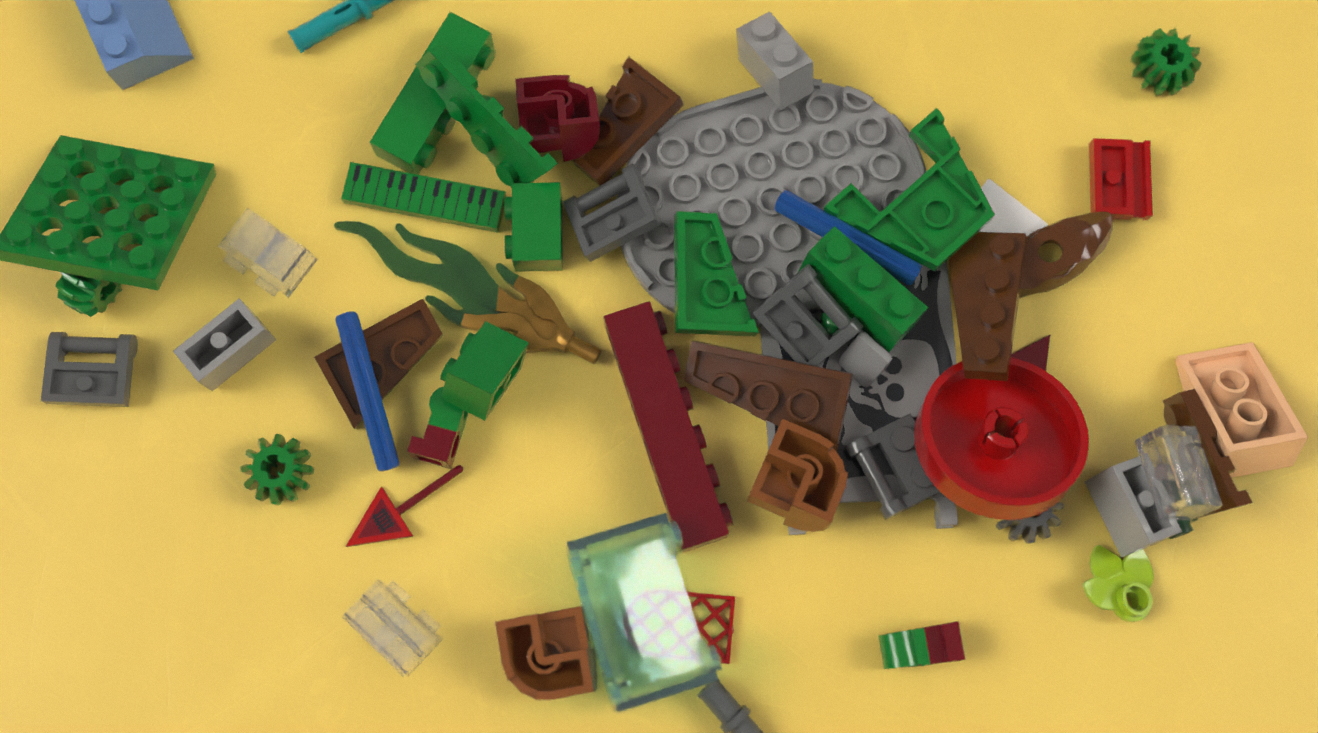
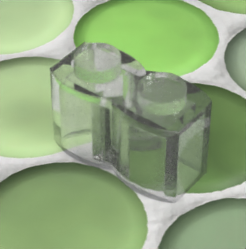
M248 208L218 245L227 254L223 259L225 263L242 275L247 269L257 275L258 278L254 283L273 297L279 291L289 298L318 260L308 249Z

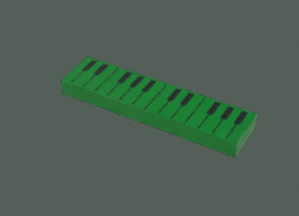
M350 162L341 200L345 204L498 233L506 193L496 189Z

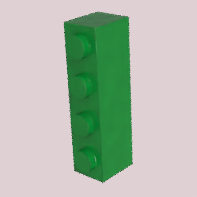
M449 12L423 56L439 43H442L477 79L481 70L486 71L491 66L496 50L491 32ZM417 66L370 140V144L379 158L408 173L418 175L423 167L426 169L431 165L437 152L435 146L442 135L447 136L451 132L456 120L448 113L445 102L435 89L430 88L423 81Z

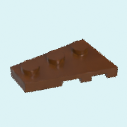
M629 56L622 66L624 73L616 86L612 85L606 95L607 103L599 116L600 131L597 142L589 152L578 159L572 160L582 172L599 186L606 183L684 105L679 95Z
M424 299L363 330L382 400L443 336ZM341 342L314 358L351 425L356 429L363 421V417Z

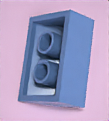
M75 0L106 72L122 90L194 59L168 0Z

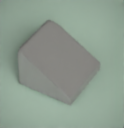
M861 331L841 355L838 363L847 372L853 373V378L863 387L867 388L887 368L892 360V356L865 331Z

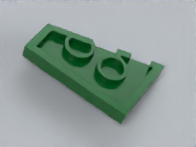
M677 211L674 216L675 333L755 337L759 331L755 320L751 319L745 303L747 297L742 284L738 283L731 263L733 258L717 213Z

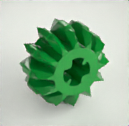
M1159 28L1150 37L1146 36L1141 39L1130 61L1136 65L1132 77H1143L1144 79L1141 89L1148 88L1151 85L1154 87L1155 96L1162 95L1165 90L1172 96L1177 94L1182 88L1190 86L1195 80V74L1199 71L1202 62L1196 59L1200 48L1188 45L1191 35L1181 39L1178 37L1176 28L1171 29L1167 34Z
M60 272L62 276L55 286L58 289L57 298L62 300L66 306L90 317L98 312L103 313L106 311L108 304L114 303L116 295L122 291L120 283Z
M275 434L272 445L265 438H260L258 440L260 452L257 453L251 449L246 451V455L253 459V463L240 467L241 472L252 475L245 481V488L249 490L257 489L255 498L261 502L270 496L273 505H281L284 495L290 501H296L298 497L294 488L298 486L303 490H308L310 487L308 482L302 480V476L314 474V467L304 464L311 457V453L306 449L299 450L300 441L295 438L290 439L286 443L283 435ZM277 462L285 465L284 473L278 472L279 478L270 473L272 466L278 467Z

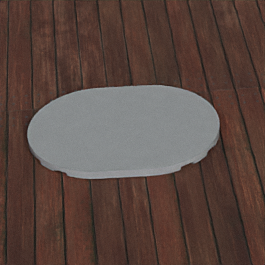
M813 79V93L782 110L778 108L762 87L684 110L672 116L629 159L626 165L627 167L633 163L641 174L644 187L661 224L620 246L627 265L644 290L666 309L675 313L674 216L677 211L717 213L733 258L731 260L738 283L742 284L747 297L745 303L750 317L755 320L757 328L763 327L762 323L753 314L755 308L798 273L808 251L823 238L775 211V203L784 190H788L824 210L827 203L852 183L879 211L884 210L926 172L922 155L917 144L909 137L908 129L896 115H891L886 109L873 101V97L848 85L842 87L823 83L820 79ZM628 188L619 193L617 198L629 193L630 189ZM804 288L795 294L810 312L821 309Z

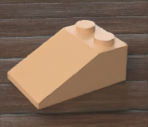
M1253 342L1176 357L1175 362L1183 391L1196 390L1216 429L1214 445L1223 457H1230L1236 469L1233 473H1230L1231 478L1294 465L1308 436Z

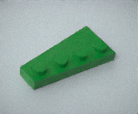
M442 43L432 48L415 63L420 70L423 81L430 88L435 89L445 102L446 109L451 117L463 125L470 134L475 148L487 156L496 168L499 179L504 184L510 186L511 189L512 183H531L558 164L549 153L542 157L530 145L534 138L522 126L515 130L503 117L505 108L494 97L481 95L476 90L478 87L477 79Z

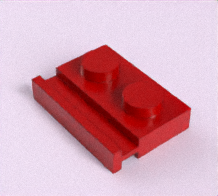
M1093 138L1089 143L1091 213L1108 212L1112 214V219L1130 220L1131 218H1142V220H1149L1153 216L1150 140L1133 142V140Z

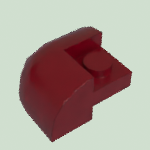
M547 75L515 79L519 128L522 126L534 138L530 145L538 153L562 150L563 162L580 158L593 148L598 140L600 131L597 97L593 87L586 88L584 85L571 82L570 75Z

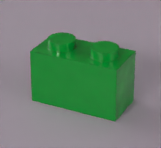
M560 182L512 183V197H505L504 199L505 220L512 221V235H505V258L512 259L515 272L563 271L562 192Z
M485 321L476 334L470 332L467 335L457 360L450 358L446 363L440 380L445 382L441 399L485 421L521 370L529 342Z

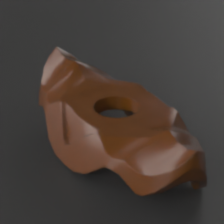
M1101 211L1065 218L1026 236L1027 244L1019 298L1056 289L1081 274L1107 246L1113 229L1112 214ZM1045 243H1054L1061 248L1062 256L1055 262H1046L1039 257L1038 250Z

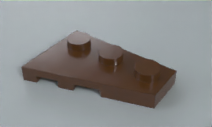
M1191 389L1179 392L1163 400L1165 406L1164 419L1167 426L1173 431L1177 444L1176 457L1180 466L1185 469L1190 485L1188 489L1189 498L1192 505L1198 510L1199 516L1203 517L1253 503L1247 490H1237L1230 476V473L1236 470L1230 457H1223L1214 445L1216 429L1196 390Z

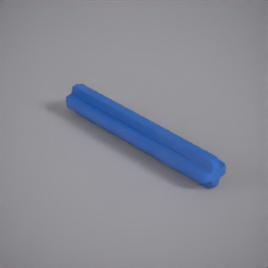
M784 190L775 203L774 209L776 212L821 237H824L835 226L890 275L907 285L913 284L921 271L922 266L918 262L788 190Z
M355 311L342 313L336 316L335 321L376 467L382 472L397 468L400 462L360 320Z

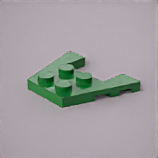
M937 108L911 129L909 137L935 164L884 210L879 211L852 183L824 207V211L933 271L942 266L995 216L972 170L969 171L959 153L960 147L955 138L951 137L944 125L945 119Z

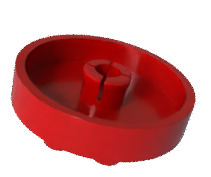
M1012 357L1008 381L967 379L964 374L963 361L945 370L930 387L917 414L914 429L917 456L924 472L934 486L945 497L963 509L983 517L998 520L1030 518L1056 505L1080 476L1089 450V434L1086 420L1072 394L1061 382L1045 370L1029 362Z

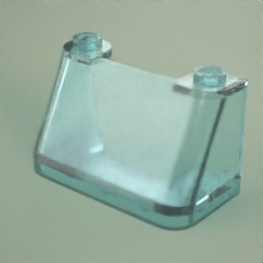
M667 513L572 540L566 544V555L581 606H583L588 631L614 713L718 681L716 671L722 670L715 645L707 647L704 639L700 637L676 559V547L683 545L681 533L676 521L669 522Z

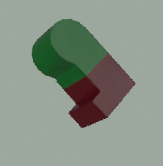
M440 387L430 397L429 407L431 416L423 439L412 436L407 452L412 459L452 469L468 412L442 400L441 396L444 387Z
M959 621L878 636L884 669L925 666L965 660Z

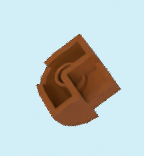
M782 419L747 502L784 517L783 525L809 532L824 531L833 520L846 487L848 472L845 471L843 460L833 448L834 443L820 434Z
M584 606L495 622L502 666L508 681L510 680L521 693L535 700H554L596 691V658L594 648H591Z

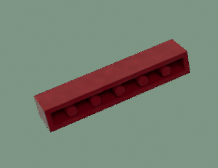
M648 301L603 316L604 326L680 554L727 538L729 536L728 527L734 525L731 513L726 502L721 504L718 502L714 488L720 487L719 479L713 463L705 464L701 449L707 448L706 441L700 425L692 426L688 411L694 409L687 387L679 388L675 373L681 371L674 349L666 350L662 335L668 334L661 311L653 312L651 303Z

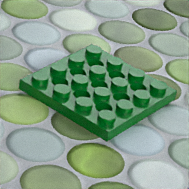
M60 135L0 233V261L158 291L216 176L214 164ZM91 172L89 174L84 175L82 178L76 177L81 173ZM120 180H129L122 185H115ZM160 187H170L163 190L161 193L153 192L155 189ZM67 200H76V201L70 202V203L67 204L66 206H60V204H61L62 202H64V201H67ZM104 208H116L108 211L106 214L99 213ZM145 215H155L147 221L138 220ZM49 229H61L49 235H42ZM91 236L101 237L94 239L90 243L82 242L84 239ZM129 244L141 245L133 248L131 251L122 250Z

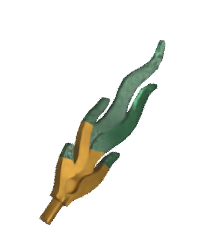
M341 221L334 224L336 230L356 234L366 239L379 254L385 265L396 276L411 282L434 287L450 296L462 310L453 309L434 296L427 295L425 300L447 320L461 328L478 331L486 321L500 329L515 333V336L529 342L526 353L558 351L565 354L568 350L592 364L598 361L602 350L575 336V331L564 321L558 307L549 294L538 284L513 273L503 264H496L497 272L506 284L521 293L525 300H517L509 296L496 284L482 264L470 252L458 245L410 233L401 223H397L395 229L407 245L424 253L434 255L443 263L433 264L408 256L373 226L357 221Z

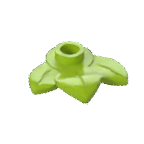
M1101 545L1095 546L1089 562L1094 578L1086 580L1082 584L1089 600L1100 609L1113 610L1120 619L1126 622H1137L1144 619L1153 604L1149 588L1154 580L1153 569L1143 549L1127 555L1122 560ZM1126 596H1128L1131 600V607L1127 602Z

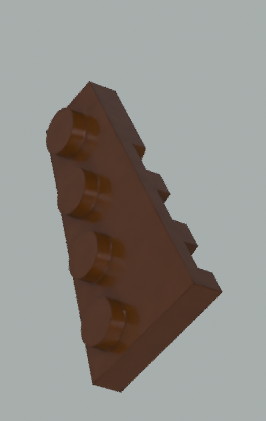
M978 232L949 258L965 378L1008 381L1027 244L1026 233Z
M691 341L684 377L685 382L730 404L732 403L764 421H769L779 426L781 420L784 419L820 434L834 443L833 448L838 452L853 373L699 341Z

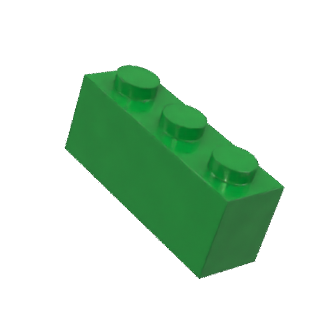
M835 226L808 251L799 269L800 271L810 264L818 273L815 277L851 318L856 316L863 324L862 330L888 353L915 326L928 308Z

